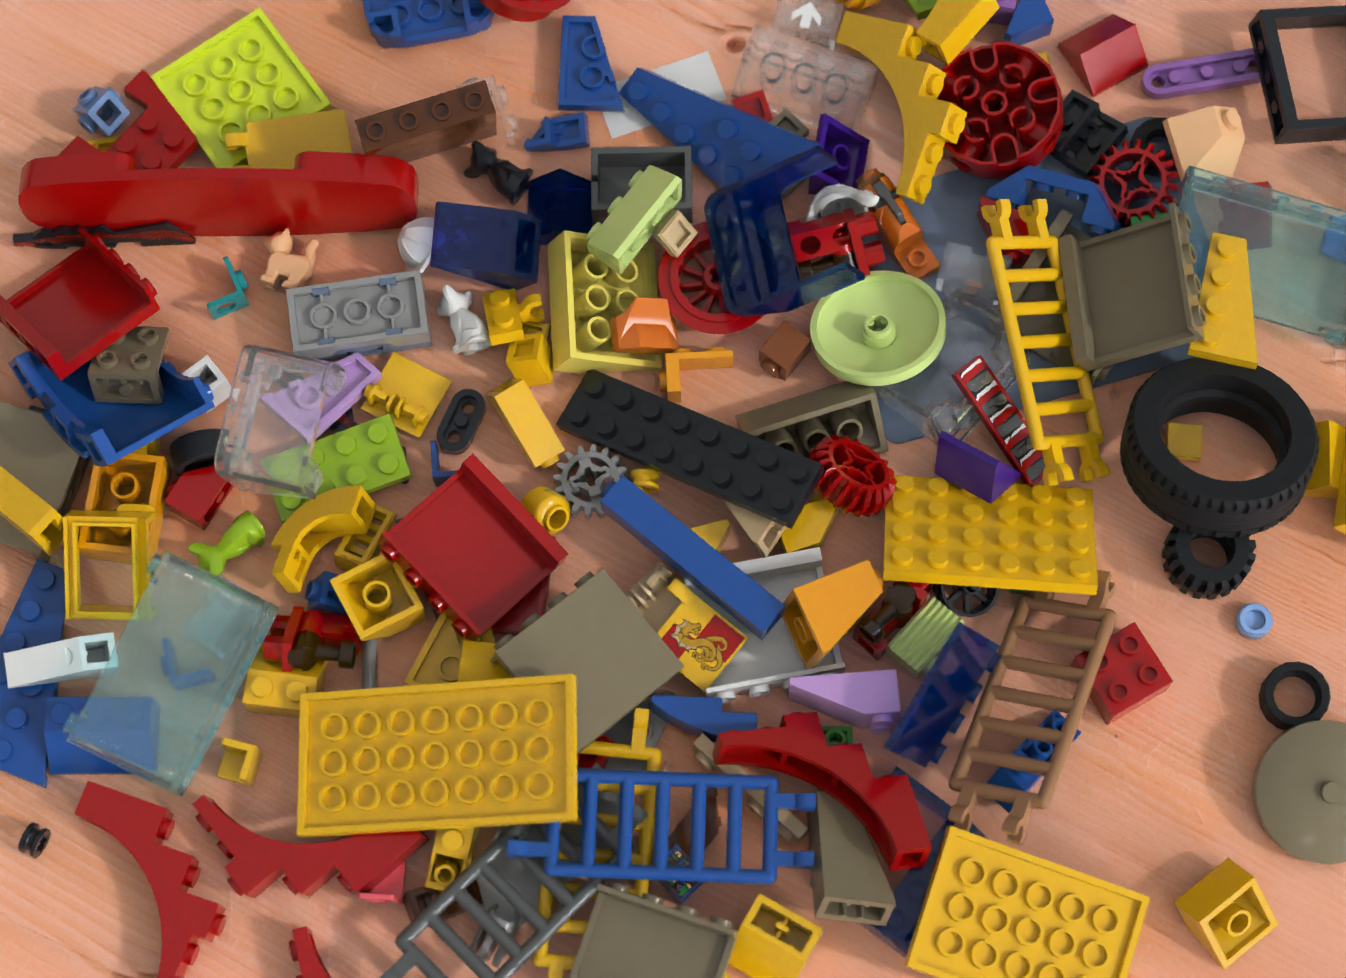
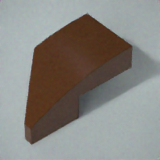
M708 788L706 791L705 850L719 833L718 827L722 826L721 816L718 815L717 788ZM691 810L669 836V841L673 845L677 844L689 857Z

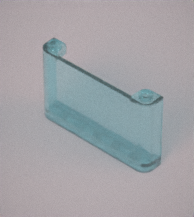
M1189 166L1185 170L1176 206L1183 213L1186 212L1192 224V232L1188 233L1189 243L1193 245L1196 252L1197 262L1193 263L1194 274L1199 278L1200 284L1202 283L1212 232L1244 238L1247 240L1254 318L1325 338L1324 341L1331 345L1344 346L1346 342V211Z
M163 549L160 555L157 553L153 554L146 567L145 572L150 574L149 583L88 700L78 714L70 713L62 728V732L66 733L64 738L66 742L174 794L182 796L190 785L277 615L279 607Z

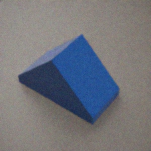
M1020 0L1006 30L1004 41L1023 45L1050 35L1054 18L1045 0Z

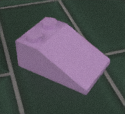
M896 669L789 677L788 700L858 728H869L871 733L890 731V726H896L900 715V701Z

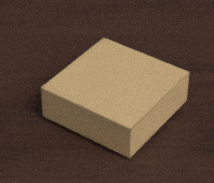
M672 209L653 231L652 235L671 256L678 258L698 232L679 210Z

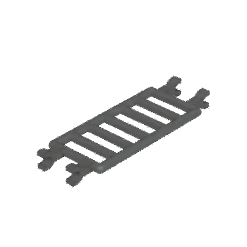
M596 763L591 769L603 768L598 763ZM577 782V815L582 821L584 783ZM638 804L633 807V830L647 817V813ZM597 816L596 836L614 853L605 863L617 864L618 824L611 830ZM545 823L535 824L545 835ZM531 824L509 825L396 937L395 944L404 955L379 978H403L414 966L427 978H448L413 942L428 926L479 978H511L598 891L596 889L597 884L604 885L610 878L587 877L588 880L572 894L555 876H548L544 873L543 864L537 858H517L562 904L546 920L491 864L507 848V841L519 840L518 837ZM560 830L559 850L571 862H580L581 850ZM480 874L536 930L522 946L465 890ZM454 900L510 956L496 972L439 916Z

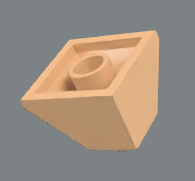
M1212 105L1167 118L1162 122L1181 182L1228 185L1232 182L1245 140L1241 118L1236 108Z

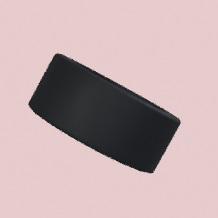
M213 428L191 432L174 440L169 447L173 468L178 476H181L184 472L228 461L236 464L239 460L234 436L231 431Z
M1286 662L1274 668L1262 682L1258 695L1260 709L1265 718L1275 727L1282 730H1287L1300 723L1320 720L1327 712L1331 699L1329 684L1323 674L1312 665L1302 662ZM1287 677H1298L1306 681L1315 694V702L1311 711L1301 717H1292L1283 713L1274 701V690L1279 681Z

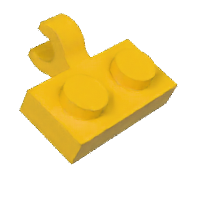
M515 288L482 294L491 346L525 340L522 323L540 322L545 319L543 308L532 309L533 307L542 306L540 294H530L520 304L517 301Z

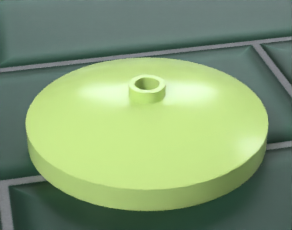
M889 270L870 271V275L861 277L859 274L851 277V279H844L837 283L818 301L810 321L811 341L820 363L838 378L866 386L890 385L917 375L927 368L938 356L945 342L947 332L945 310L936 292L925 282L912 275Z

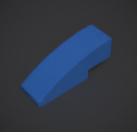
M651 695L648 702V709L665 722L697 737L703 733L712 742H716L718 733H724L729 730L744 731L757 729V713L722 712V698Z

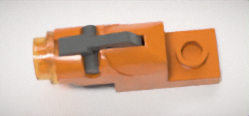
M877 168L862 174L855 182L858 187L857 190L863 191L867 189L874 193V195L879 196L876 206L869 207L868 210L874 213L879 231L876 233L901 272L923 280L939 271L940 263L923 240L924 232L912 215L904 199L896 194V187L885 173H880Z

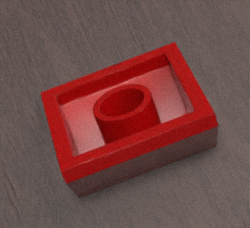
M1115 14L1060 42L1057 46L1092 98L1148 68V61L1136 24Z

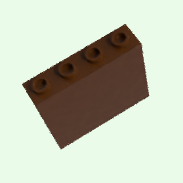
M486 80L355 120L366 157L372 155L392 156L407 163L497 135L496 111Z

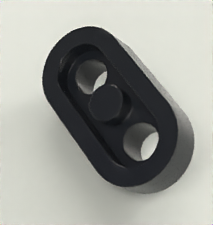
M463 389L452 398L437 430L439 446L445 453L459 455L470 447L486 412L484 398L478 391ZM467 405L475 407L472 413L463 412L464 407ZM452 435L461 436L459 442H449V438Z

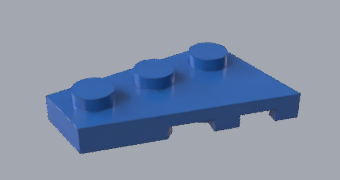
M563 15L558 93L559 110L624 112L623 103L618 93L613 71L608 61L595 16Z

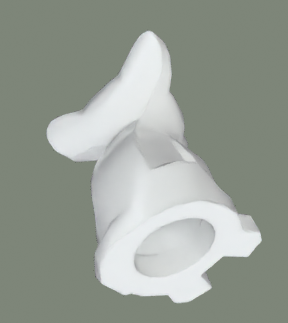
M449 285L443 286L444 297L441 299V306L437 309V312L441 317H450V328L456 339L455 345L452 347L455 354L463 352L464 356H470L489 348L491 342L486 324L476 314L467 310L473 303L472 292L467 291L463 294L456 292Z

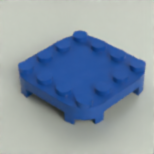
M363 0L364 14L370 32L383 48H408L468 37L489 29L495 14L479 0Z

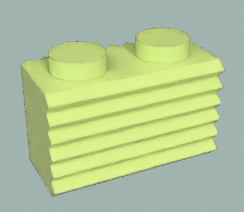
M931 595L887 645L885 653L915 679H918L923 673L929 676L941 662L938 655L943 649L947 647L951 651L964 636L960 632L964 621L948 609L946 605L942 604L941 601L937 600L935 596Z

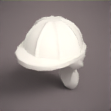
M839 183L826 186L815 195L811 202L806 222L823 218L832 213L843 212V210L852 207L855 214L869 212L868 208L876 206L879 196L874 195V193L867 189L863 191Z
M421 217L403 226L402 231L399 232L400 235L397 242L399 253L406 263L405 272L420 270L422 274L430 260L444 256L457 242L466 241L476 246L489 244L492 237L486 236L476 228L458 227L448 222H441L437 217Z

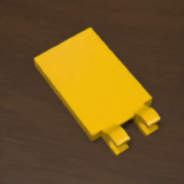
M344 108L247 122V133L235 132L224 134L227 152L241 149L246 150L248 165H237L230 168L294 169L295 157L301 152L352 153Z

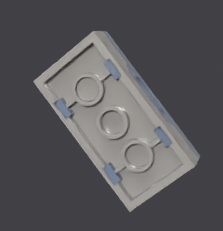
M420 270L286 289L293 353L299 366L341 360L356 352H359L362 356H370L432 346L425 302V285Z

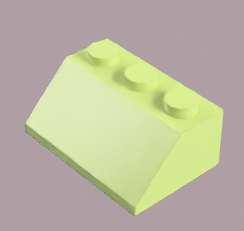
M649 165L644 172L641 170L637 171L628 184L630 190L623 198L618 196L608 208L607 212L610 215L603 224L597 222L589 231L586 237L589 240L587 242L588 251L621 275L652 236L653 231L682 198V179L652 165Z

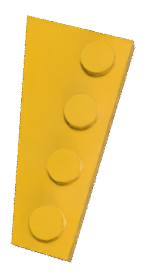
M1212 232L1201 283V294H1199L1198 298L1199 305L1202 306L1206 316V325L1202 326L1204 339L1190 342L1187 355L1256 370L1258 357L1247 240Z

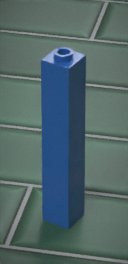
M624 475L617 482L611 481L604 488L600 495L602 498L600 502L601 509L606 515L758 638L763 640L785 613V605Z

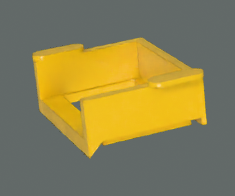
M121 504L117 507V511L71 510L63 516L66 620L76 618L141 620L149 622L157 614V606H150L149 524L155 519L154 506L151 504ZM79 526L131 527L133 606L81 604L80 550L78 549Z

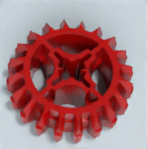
M1137 139L1135 141V148H1129L1128 141L1123 140V150L1118 151L1116 146L1111 145L1109 146V151L1112 155L1110 158L1104 153H1100L1098 156L1103 166L1099 164H1092L1091 170L1099 176H1090L1088 181L1100 185L1119 222L1121 219L1125 220V228L1130 226V217L1137 216L1141 221L1144 215H1149L1155 219V212L1159 214L1168 213L1163 203L1169 205V203L1174 202L1175 204V198L1169 194L1179 192V185L1170 183L1178 179L1177 171H1169L1174 166V161L1169 159L1162 162L1166 156V151L1161 149L1154 155L1155 146L1152 142L1143 150L1141 149V140ZM1136 161L1130 170H1113L1124 162ZM1148 165H1151L1161 178L1160 190L1154 188L1153 184L1145 179ZM1139 174L1140 188L1137 189L1135 187V190H1130L1128 194L1127 181L1130 180L1131 182V179H1136ZM1107 179L1112 181L1114 186H1117L1122 191L1118 205L1108 197L1105 191ZM1137 199H1154L1144 207L1128 209Z
M833 434L830 438L824 437L810 452L808 459L821 463L824 468V472L817 482L814 491L821 493L823 496L822 500H828L833 504V508L837 506L843 510L844 514L852 512L855 517L863 515L869 518L872 514L878 515L893 498L897 483L893 477L894 471L887 467V460L879 457V452H874L869 448V444L865 446L857 438L850 440L846 435L839 437Z

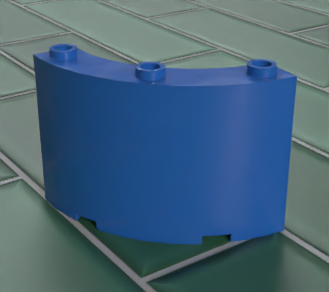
M26 351L8 362L29 398L32 400L38 397L47 411L43 412V417L54 431L83 459L91 456V460L96 466H108L215 407L212 402L214 399L213 393L206 382H201L198 376L188 377L177 372L170 362H165L163 359L159 368L165 393L162 405L95 402L87 375L91 360L61 381L30 351Z

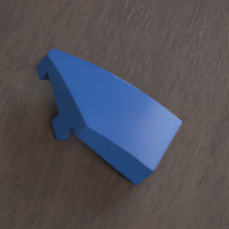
M585 112L553 117L551 120L545 116L541 121V128L531 140L527 139L524 143V148L530 152L562 151L590 147L588 117Z

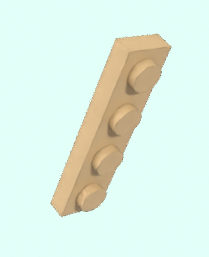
M703 733L693 743V750L696 752L694 758L707 771L713 768L719 774L749 775L739 765L715 766L712 756L715 744ZM743 789V796L749 800L746 803L747 807L762 819L764 817V790ZM778 809V835L786 842L792 839L796 844H799L808 834L809 828L789 810Z

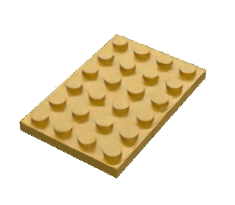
M893 475L897 481L895 485L896 490L893 493V498L886 505L884 513L883 580L1086 595L1097 594L1098 575L1093 489L1060 486L1044 487V485L1030 487L1028 484L1014 483L990 504L944 478Z
M947 826L903 966L936 978H1127L1150 897L959 828Z

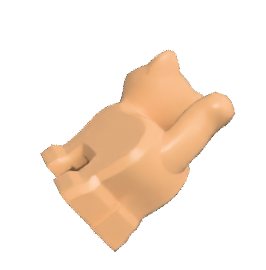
M288 228L283 232L277 231L272 236H267L264 240V246L269 252V257L266 261V271L259 278L262 288L276 291L280 280H284L281 287L285 289L304 287L312 275V268L316 257L315 251L319 246V241L315 238L310 239L306 243L305 254L302 256L289 254L293 247V237L290 236Z

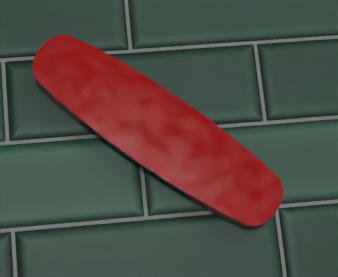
M305 151L296 155L294 169L175 168L139 170L132 156L121 152L35 158L27 162L21 172L18 203L22 213L29 221L37 226L50 229L61 225L68 227L80 225L85 228H92L103 224L114 231L168 221L185 231L186 234L169 230H155L125 235L272 236L277 231L283 232L286 228L289 229L290 235L367 232L402 228L406 223L416 219L419 180L414 167L404 160L381 155L366 157V154Z

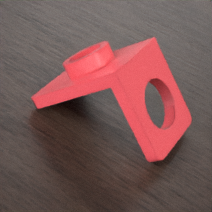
M407 860L369 893H359L358 899L367 903L403 905Z

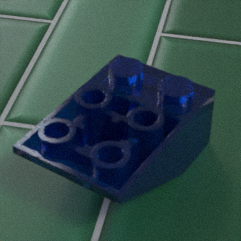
M438 201L435 207L430 266L507 290L515 288V291L523 289L537 283L542 219L515 210Z

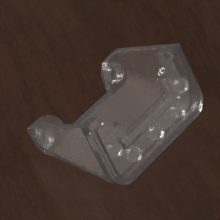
M956 289L948 299L942 302L945 310L947 332L943 347L935 360L923 371L907 380L890 385L872 386L878 399L937 446L941 431L964 441L981 421L951 377L953 373L974 357L981 355L1006 392L1017 380L1001 311L959 289ZM1019 326L1020 334H1021V336H1024V335H1023V332H1022V330H1021V328H1020V326ZM1024 349L1027 364H1029L1031 352L1030 349Z
M257 345L244 346L239 355L215 452L214 466L216 473L243 492L315 499L317 489L322 484L323 474L316 461L311 458L325 398L326 396L336 397L343 390L346 381L345 369L336 363Z

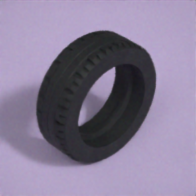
M1193 357L1161 368V370L1147 378L1144 384L1139 387L1131 402L1121 436L1120 461L1126 480L1132 487L1133 492L1152 512L1166 522L1185 531L1208 537H1242L1257 534L1276 526L1278 522L1286 519L1294 511L1295 507L1298 506L1318 458L1319 436L1317 435L1318 430L1315 420L1305 402L1289 384L1271 371L1258 365L1256 370ZM1209 412L1223 414L1240 420L1257 431L1271 447L1277 464L1271 472L1251 480L1223 481L1213 479L1189 469L1177 460L1162 440L1160 435L1161 427L1168 421L1189 413Z

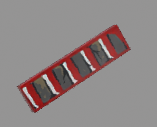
M981 355L974 357L953 373L951 377L1012 467L1022 473L1020 478L1023 483L1032 487L1043 479L1045 463L1042 450L1038 451L1032 447L1025 419Z

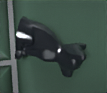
M473 141V153L470 159L471 166L466 168L463 172L464 175L468 178H477L486 173L493 187L514 206L523 194L527 192L530 185L528 181L533 175L534 170L531 168L520 169L509 160L498 159L497 151L494 148L484 146L479 141Z

